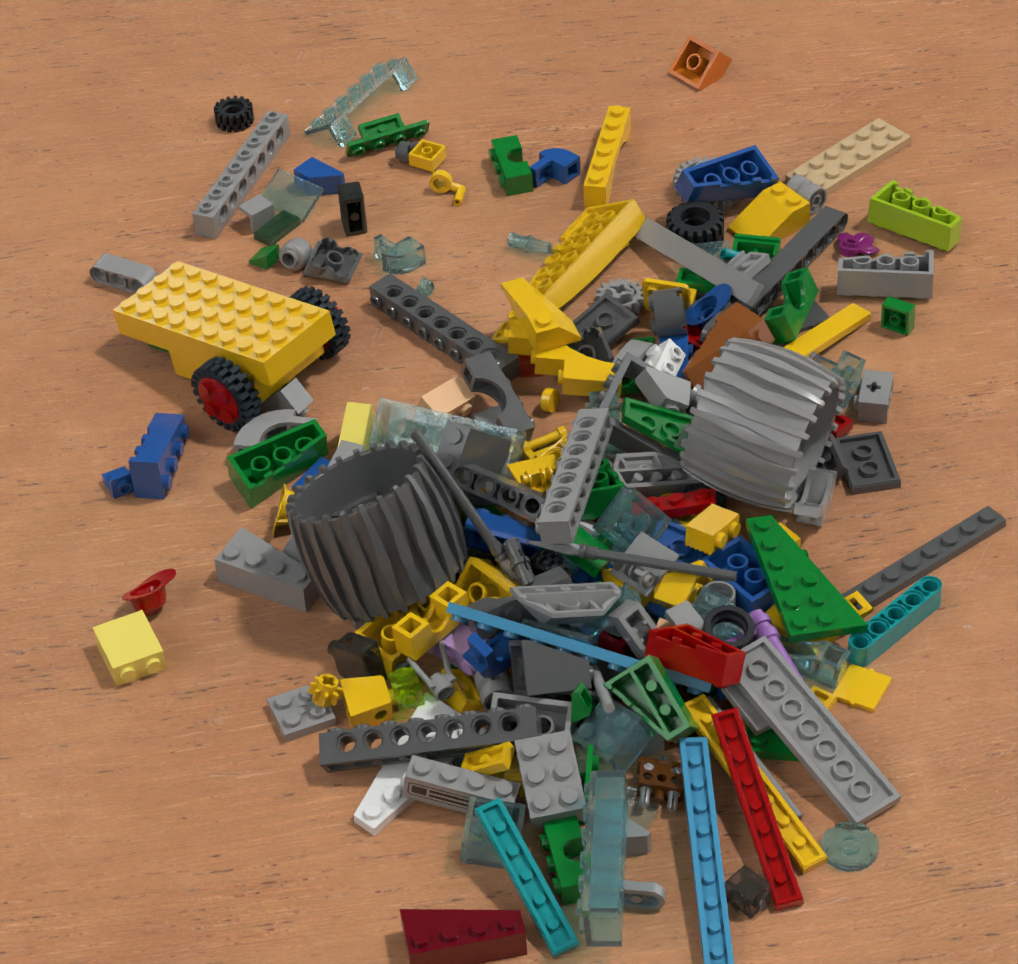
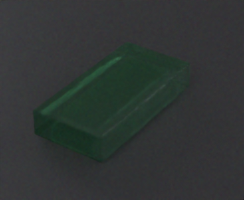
M282 210L254 232V239L268 246L275 245L301 224L300 217Z

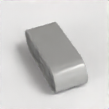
M106 253L89 269L90 276L96 282L134 294L157 276L156 271L148 265Z

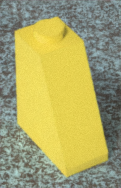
M347 402L338 446L341 440L364 445L365 451L370 449V444L374 443L380 425L371 404Z

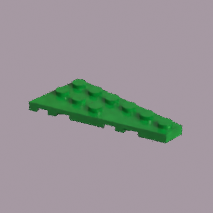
M772 515L746 518L745 527L789 643L867 632L868 624Z

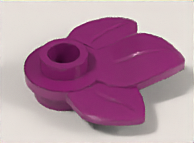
M846 232L839 234L837 237L840 254L844 257H857L858 253L872 255L880 251L872 245L874 237L867 233L851 235Z

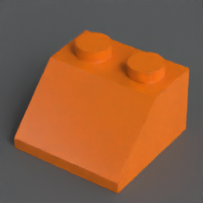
M689 34L668 72L694 88L702 90L723 77L732 58Z

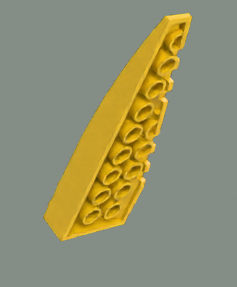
M631 199L587 207L560 236L559 239L563 241L562 244L554 245L552 248L554 254L546 257L543 262L545 267L538 269L529 283L558 309L566 304L588 285L621 250L629 245V241L637 235L646 218L636 201ZM510 310L507 315L509 320L501 323L491 338L498 344L504 343L505 329L510 328V320H516L513 310Z

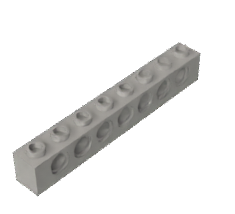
M276 111L266 112L192 213L196 235L217 239L239 208V205L242 204L290 137L288 114Z
M609 408L579 409L576 419L572 421L571 433L567 434V443L562 448L561 460L557 461V470L552 475L551 487L546 491L545 503L541 504V514L535 521V530L537 534H540L542 544H568L574 542L613 430Z

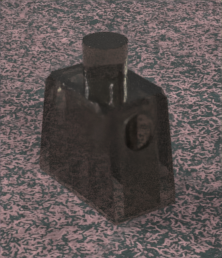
M349 632L338 641L333 640L328 645V654L334 657L338 673L343 678L381 675L385 681L388 680L378 641Z

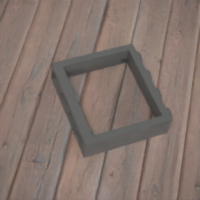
M628 352L622 360L617 358L610 370L614 374H609L605 380L603 387L606 390L600 391L595 400L598 406H593L592 409L608 408L624 375L635 380L646 366L654 367ZM690 405L683 413L694 416V414L689 412L692 407ZM611 418L613 430L608 441L611 445L625 453L658 452L673 458L676 457L678 452L668 447H665V449Z

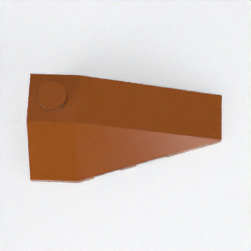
M735 302L720 313L715 320L716 324L712 330L705 335V341L699 350L695 351L683 370L686 380L691 382V389L693 390L697 383L702 386V389L704 388V375L706 372L712 373L715 366L711 364V361L714 357L720 358L719 349L721 346H725V342L728 339L736 337L772 343L775 339L764 319L738 302Z

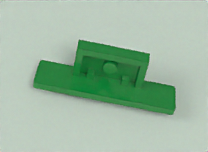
M396 113L359 124L358 131L362 139L347 143L346 156H359L365 151L379 150L385 147V145L399 144L400 141H405L412 137L420 138L428 133L429 120L426 119L404 126L400 114Z

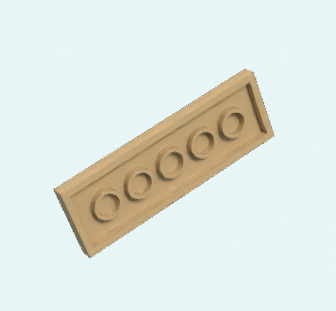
M878 118L785 175V182L788 183L793 176L801 174L811 180L813 184L826 189L827 195L911 144V136Z

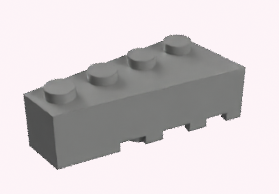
M925 250L923 255H915L914 251L904 252V256L901 257L881 254L877 259H872L869 255L838 258L837 295L847 297L857 295L871 298L890 296L896 299L907 297L920 300L932 298L934 250Z
M243 527L237 531L214 559L218 582L303 612H307L319 597L318 591L302 564Z

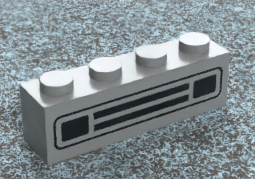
M412 755L404 778L403 797L476 816L474 813L475 808L500 797L513 819L518 804L521 784Z

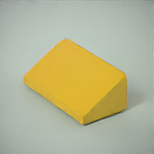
M442 669L441 673L446 675V671ZM451 669L456 681L452 683L455 692L446 699L449 707L460 714L465 711H479L483 709L479 692L469 676L461 669Z

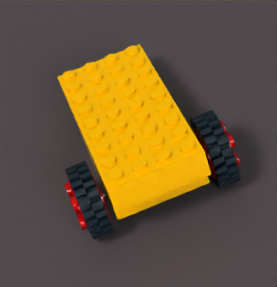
M179 261L171 264L167 270L155 276L151 282L138 289L135 294L122 301L119 306L112 310L120 334L169 351L175 373L193 380L191 382V386L195 388L193 393L199 396L197 402L204 404L203 411L210 415L209 418L211 420L216 418L217 425L221 426L224 424V429H231L232 432L237 430L239 432L245 424L261 415L262 406L260 404L319 357L320 360L331 359L349 344V339L351 338V334L348 333L350 326L345 325L348 323L346 317H341L344 312L342 309L338 310L335 301H329L330 296L327 293L323 296L320 289L315 290V287L310 286L308 288V286H304L290 297H286Z

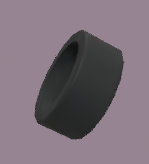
M722 605L713 608L706 615L702 631L718 638L712 631L713 626L722 622H730L739 626L743 630L744 636L742 639L734 642H724L738 649H742L753 642L755 633L754 621L750 614L742 608L733 605Z

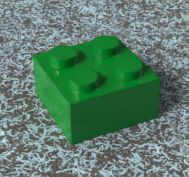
M888 296L882 304L881 328L908 336L914 329L915 304Z

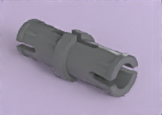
M516 537L510 538L503 544L511 562L510 568L512 572L516 573L521 586H531L535 581V576L530 567L531 561L528 556H525L519 539Z

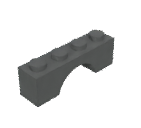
M491 351L464 359L460 374L470 391L492 397L501 408L502 413L498 415L493 429L495 434L512 440L510 447L516 446L524 440L530 441L535 429L534 421L526 413L521 398L516 396L512 389L511 381L505 377L499 361L493 357Z
M558 566L535 576V581L531 586L572 584V580ZM514 596L505 598L485 597L465 606L520 624L535 618ZM467 620L472 633L475 632L483 640L502 631L495 627L492 632L477 628L478 622Z

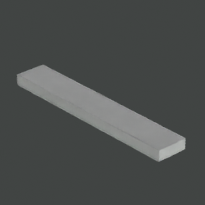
M688 600L665 611L664 616L671 626L688 623L700 630L703 628L704 620ZM735 684L728 685L727 688H720L733 707H738L742 719L755 736L771 729L770 725Z

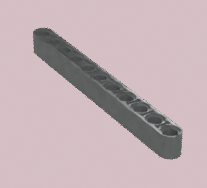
M828 206L823 207L770 260L771 262L752 278L764 285L753 307L733 297L704 326L700 335V342L703 343L705 341L704 337L716 324L715 320L718 315L735 302L740 303L760 316L783 292L781 283L786 273L808 267L845 229L848 222V214Z

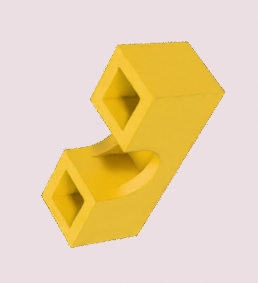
M449 581L429 596L430 609L423 619L409 612L392 626L396 650L407 657H411L414 661L418 660L461 624L451 620L452 614L447 613L446 610L449 602L462 606L469 605L467 592Z

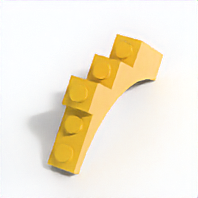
M517 316L516 320H510V328L505 329L504 343L508 344V354L531 355V364H535V374L558 376V384H562V394L597 397L601 390H606L603 384L609 374H614L610 370L615 363L604 362L585 356L569 348L567 345L535 353ZM622 380L613 396L615 399H620Z

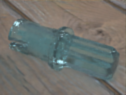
M512 232L507 239L509 247L522 249L526 253L536 252L545 255L551 253L552 244L535 239L533 235L523 236Z

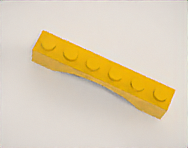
M608 107L583 185L584 207L603 205L609 202L618 154L622 144L627 142L631 131L630 107Z

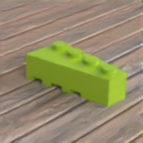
M893 179L870 198L867 222L879 228L891 230L898 235L910 237L920 243L932 245L943 251H950L960 241L962 217L942 206H932L931 200L925 197L918 198L914 196V191L907 187L903 190L898 187V182Z

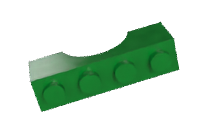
M808 267L786 273L781 283L784 305L770 308L764 318L775 339L773 341L774 345L780 343L789 344L796 340L819 292Z

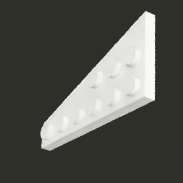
M426 692L411 718L428 720L434 719L436 715L448 714L451 717L460 716L461 714ZM481 728L479 730V735L486 734L487 730ZM463 729L455 730L452 738L460 737ZM436 732L427 734L425 742L432 741ZM402 736L398 741V745L405 744L409 736ZM464 756L434 759V761L455 766ZM409 763L382 766L353 815L354 822L374 836L415 801L414 799L403 797L404 778Z

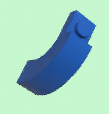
M504 630L486 642L475 632L467 638L470 649L462 657L482 677H494L511 667L508 641L516 639L503 636ZM520 635L518 640L530 641V638Z

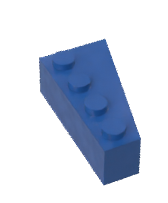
M155 413L147 427V434H143L141 438V446H137L134 450L136 457H130L128 461L135 498L164 500L167 490H171L173 473H176L178 470V458L183 455L184 441L189 438L190 434L189 425H186L183 414Z

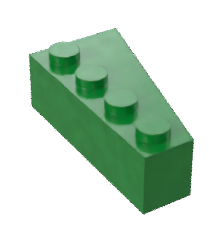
M316 419L308 421L227 456L228 475L252 509L282 488L284 483H289L311 467L320 457L328 455L327 434Z
M604 456L581 520H594L598 517L630 512L626 486L623 481L620 482L616 471L611 472V464L608 459L605 460Z

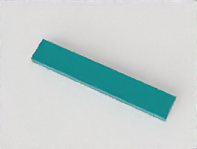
M499 797L475 808L474 813L553 959L579 947V940L501 798Z

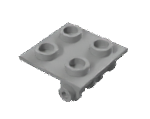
M642 531L624 552L670 561H677L680 557L677 553ZM611 561L613 567L609 571V573L646 597L649 596L668 572L666 570Z

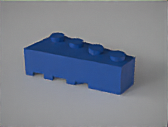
M753 145L683 169L675 188L686 203L688 201L710 202L757 197L763 190L778 183L780 178L757 146Z

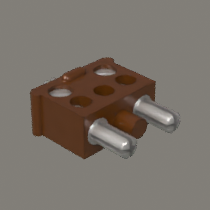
M660 755L658 759L640 757L636 774L639 775L636 796H640L639 806L643 808L644 797H646L644 808L649 806L650 798L654 799L655 804H662L666 800L668 801L667 810L671 812L673 801L672 812H675L677 810V803H681L683 793L681 763L668 760L667 755Z

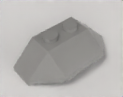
M658 452L616 454L611 472L616 471L620 482L623 481L625 484L628 500L630 501L642 500L651 496L660 497L665 493L685 492L687 487L691 489L692 484H696L698 487L699 483H702L685 472L680 466V461Z
M613 582L510 587V593L543 626L556 628L559 627V624L584 626L585 623L597 621L605 615L621 596V589Z

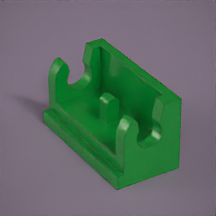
M735 233L732 250L745 251V254L749 252L767 253L771 260L781 250V238Z

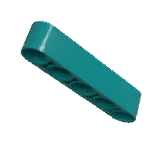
M924 576L866 622L868 624L867 632L851 634L848 639V662L860 667L868 666L941 606V580L935 576Z

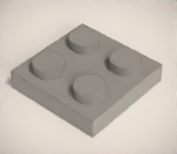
M310 684L267 698L268 707L285 742L337 725L336 717L330 707H319L311 701L313 695L308 693Z

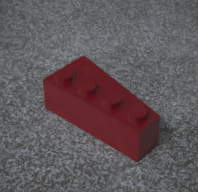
M400 909L402 932L409 964H481L527 955L526 931L520 910Z

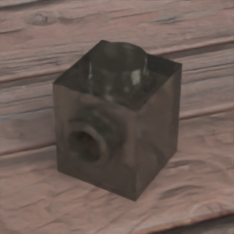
M744 865L725 881L727 902L737 912H742L751 919L758 912H763L771 902V884Z

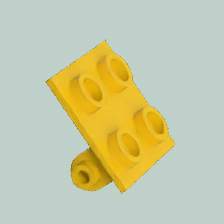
M554 454L507 464V468L516 482L545 494L547 489L551 487L552 475L556 473L558 460Z

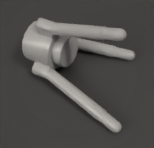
M440 640L438 644L446 675L437 672L429 677L411 657L407 658V662L426 683L436 700L443 701L451 697L455 692L452 683L456 681V678L452 673L444 642Z

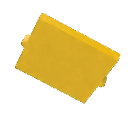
M850 664L833 694L837 696V701L849 704L851 708L858 707L874 713L892 682V677L875 672L872 668L866 669Z

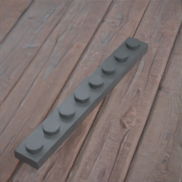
M987 506L843 593L842 596L845 598L858 591L874 608L1006 526V519ZM857 601L853 603L857 610L862 609Z

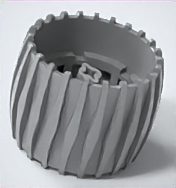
M733 337L725 342V346H721L719 349L720 358L714 357L711 361V364L715 367L712 373L706 372L704 375V379L708 380L704 390H697L696 394L701 397L697 408H690L689 412L694 414L692 423L685 424L684 430L688 432V437L681 440V446L685 448V451L680 452V466L695 479L734 499L763 508L793 512L794 505L802 498L808 469L816 468L818 464L824 465L825 459L821 457L825 446L831 448L832 442L828 441L831 430L837 431L838 428L834 420L836 415L840 416L843 409L838 405L839 402L843 403L845 401V395L843 394L846 391L845 380L825 366L792 350L766 342Z

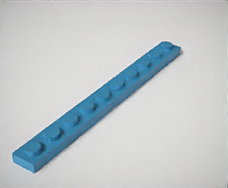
M449 602L446 610L447 613L452 614L451 620L466 624L469 619L478 622L477 628L492 632L495 627L504 630L503 636L518 640L521 635L530 638L532 642L544 646L546 643L556 646V650L571 654L572 651L583 654L582 658L589 660L590 663L597 664L598 659L609 662L607 668L623 672L624 667L629 668L640 661ZM665 668L675 687L677 684L687 686L686 692L698 696L702 695L703 692L709 693L711 683Z
M707 737L679 738V753L703 964H734Z

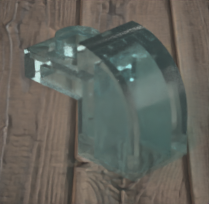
M381 234L373 238L374 254L379 260H382L383 271L387 273L406 274L426 264L424 245L410 236L396 244Z

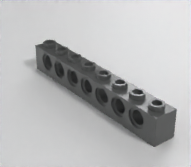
M391 273L369 286L370 302L374 308L381 310L391 319L396 320L406 329L411 330L421 339L426 340L435 346L436 349L450 356L454 361L463 365L464 359L491 351L493 357L499 361L501 370L506 378L512 381L520 375L518 356L508 354L506 348Z
M520 704L516 706V709L505 710L501 707L489 709V712L484 713L465 711L460 716L451 717L448 714L436 715L434 719L428 720L410 718L404 723L384 721L380 726L370 727L367 724H360L354 726V729L348 730L330 728L327 732L319 733L320 766L328 773L410 763L412 755L430 760L465 756L466 753L508 741L515 747V740L542 735L541 714L535 706ZM517 722V727L513 731H506L508 724ZM483 726H490L488 733L479 735V730ZM463 729L460 737L452 738L455 730ZM436 732L432 741L425 742L427 734ZM402 736H409L405 744L398 745V741ZM376 739H382L381 744L377 748H371L372 743ZM355 742L354 748L351 751H344L347 744Z

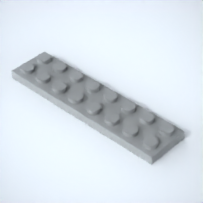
M766 636L740 649L746 652L740 683L735 685L855 828L900 802L901 795Z

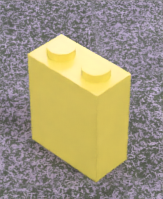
M143 610L93 627L96 646L116 686L167 669L163 649Z

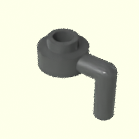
M400 141L399 146L395 148L396 159H399L400 163H409L408 154L419 142Z

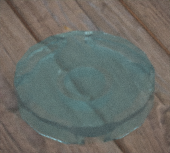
M853 821L837 823L831 830L830 828L826 830L822 838L821 848L828 856L827 863L842 871L854 872L866 869L876 861L879 853L878 837L875 833L873 834L869 831V827L861 823L856 824Z

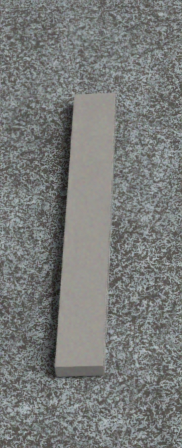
M648 217L636 235V238L716 286L723 283L728 284L732 290L731 295L753 307L764 288V285Z

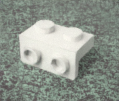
M669 338L659 345L654 344L646 352L647 358L644 362L659 371L676 376L686 354Z

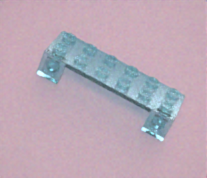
M394 57L386 63L381 61L373 65L371 72L359 78V83L350 86L346 94L334 100L335 104L333 106H329L322 111L323 115L321 117H317L309 123L310 126L304 131L306 135L328 129L339 147L345 146L357 135L347 118V115L391 75L401 91L409 88L418 79L407 58L397 59Z

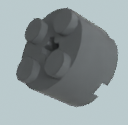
M681 287L652 291V295H648L649 309L655 314V318L651 319L654 336L688 335V330L686 328L683 329L684 326H687L684 299H682V295L678 296V294L683 293Z

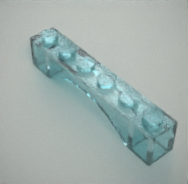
M706 587L702 588L692 604L703 620H705L706 615L713 608L722 605L735 606L727 596ZM722 622L712 628L714 635L724 641L744 633L739 626L730 622ZM780 635L779 639L800 675L831 689H836L846 672L851 651L826 640L789 643L787 637Z

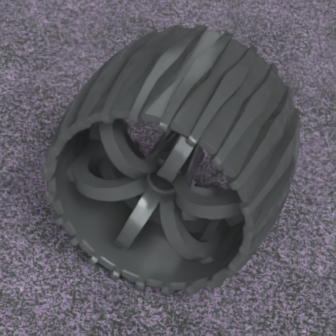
M389 440L382 447H378L376 443L370 444L369 450L360 452L357 448L353 450L354 455L343 460L341 456L335 458L337 463L328 468L324 464L318 467L320 473L314 477L310 474L304 478L305 484L303 486L296 485L293 489L294 495L291 494L287 498L286 513L288 523L303 567L326 604L343 620L349 618L352 622L357 623L360 621V618H364L366 622H373L374 617L380 615L384 619L391 618L390 613L400 609L403 613L409 611L407 606L418 601L423 605L427 602L425 597L435 592L444 583L449 581L453 584L456 580L455 574H461L464 570L463 564L468 561L463 527L448 488L417 444L413 442L408 444L405 440L399 441L398 445Z

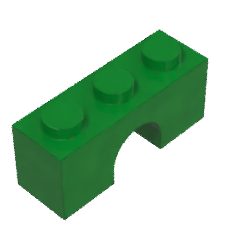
M518 136L491 139L492 149H488L490 162H493L495 175H498L500 188L505 189L507 196L533 192L532 172L528 162L523 161L522 147Z
M577 816L543 822L544 834H540L539 838L542 851H548L549 856H545L548 873H554L555 878H552L554 894L560 895L563 905L597 899L596 880L590 860H570L573 857L584 855L583 836Z

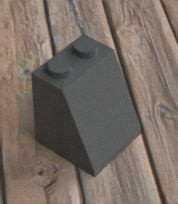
M447 420L436 454L451 476L455 468L468 464L477 465L500 475L512 440L467 424ZM465 470L463 474L464 480L470 481V473Z
M529 640L508 641L514 695L531 696L575 690L580 682L584 683L587 689L592 688L591 682L594 679V670L589 665V660Z

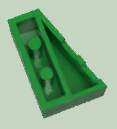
M648 655L604 683L609 690H612L627 706L638 713L645 722L667 741L677 743L679 738H685L700 729L658 657Z

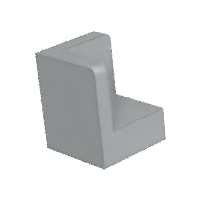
M260 194L239 205L240 211L250 217L251 230L254 233L276 222L273 203Z

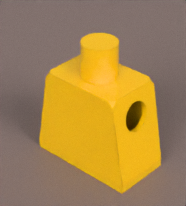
M381 675L340 679L341 688H344L342 699L351 729L360 724H367L372 727L379 726L384 721H392V705L406 702L403 686L387 689L385 679Z

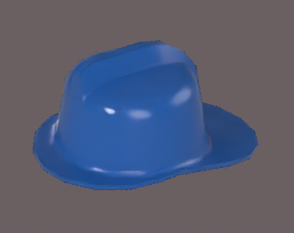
M725 283L717 285L702 298L690 305L686 310L687 324L691 326L698 325L704 328L729 301L732 293L731 287Z

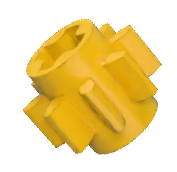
M322 674L319 677L315 676L314 681L310 682L308 693L313 695L311 701L319 707L326 708L337 704L338 699H341L344 688L338 687L339 680L335 676Z

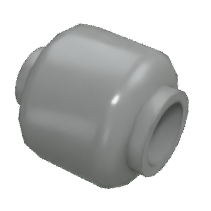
M294 238L280 248L279 259L286 269L298 271L307 265L313 250L306 240Z

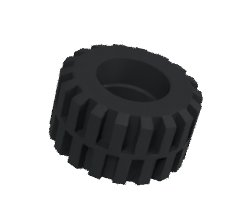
M688 201L687 203H680L679 206H674L672 211L668 212L666 217L668 230L709 254H714L716 250L721 249L724 243L723 212L716 205L712 206V203Z

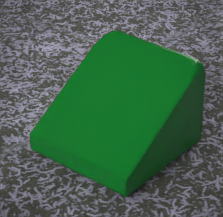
M275 244L261 248L249 260V264L268 270L279 259V245Z
M582 682L578 683L572 693V723L588 717L595 706V702Z

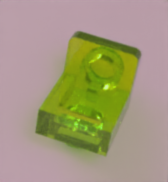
M412 667L399 668L387 674L399 711H405L425 704L419 679Z

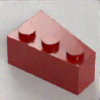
M686 623L649 629L644 658L648 655L658 657L665 668L706 681L717 688H727L728 685L740 683L746 652Z

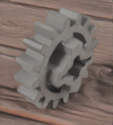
M619 277L615 282L609 279V284L601 283V288L596 289L595 302L607 293L631 312L640 313V308H645L642 286H639L638 281L631 283L630 278L622 280Z

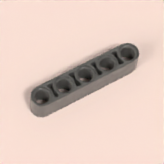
M474 464L458 466L452 472V477L462 490L533 520L539 518L541 504L545 503L546 494ZM465 470L470 473L469 483L463 477ZM488 479L493 483L492 492H489L486 488ZM510 489L516 493V500L514 502L509 498ZM533 499L539 502V510L537 512L531 505Z

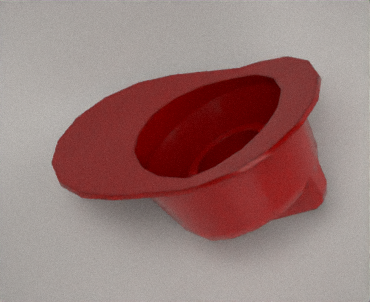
M172 568L165 569L153 574L135 589L125 593L122 599L130 601L136 611L143 610L146 617L158 612L167 601L165 585L175 577L176 570Z

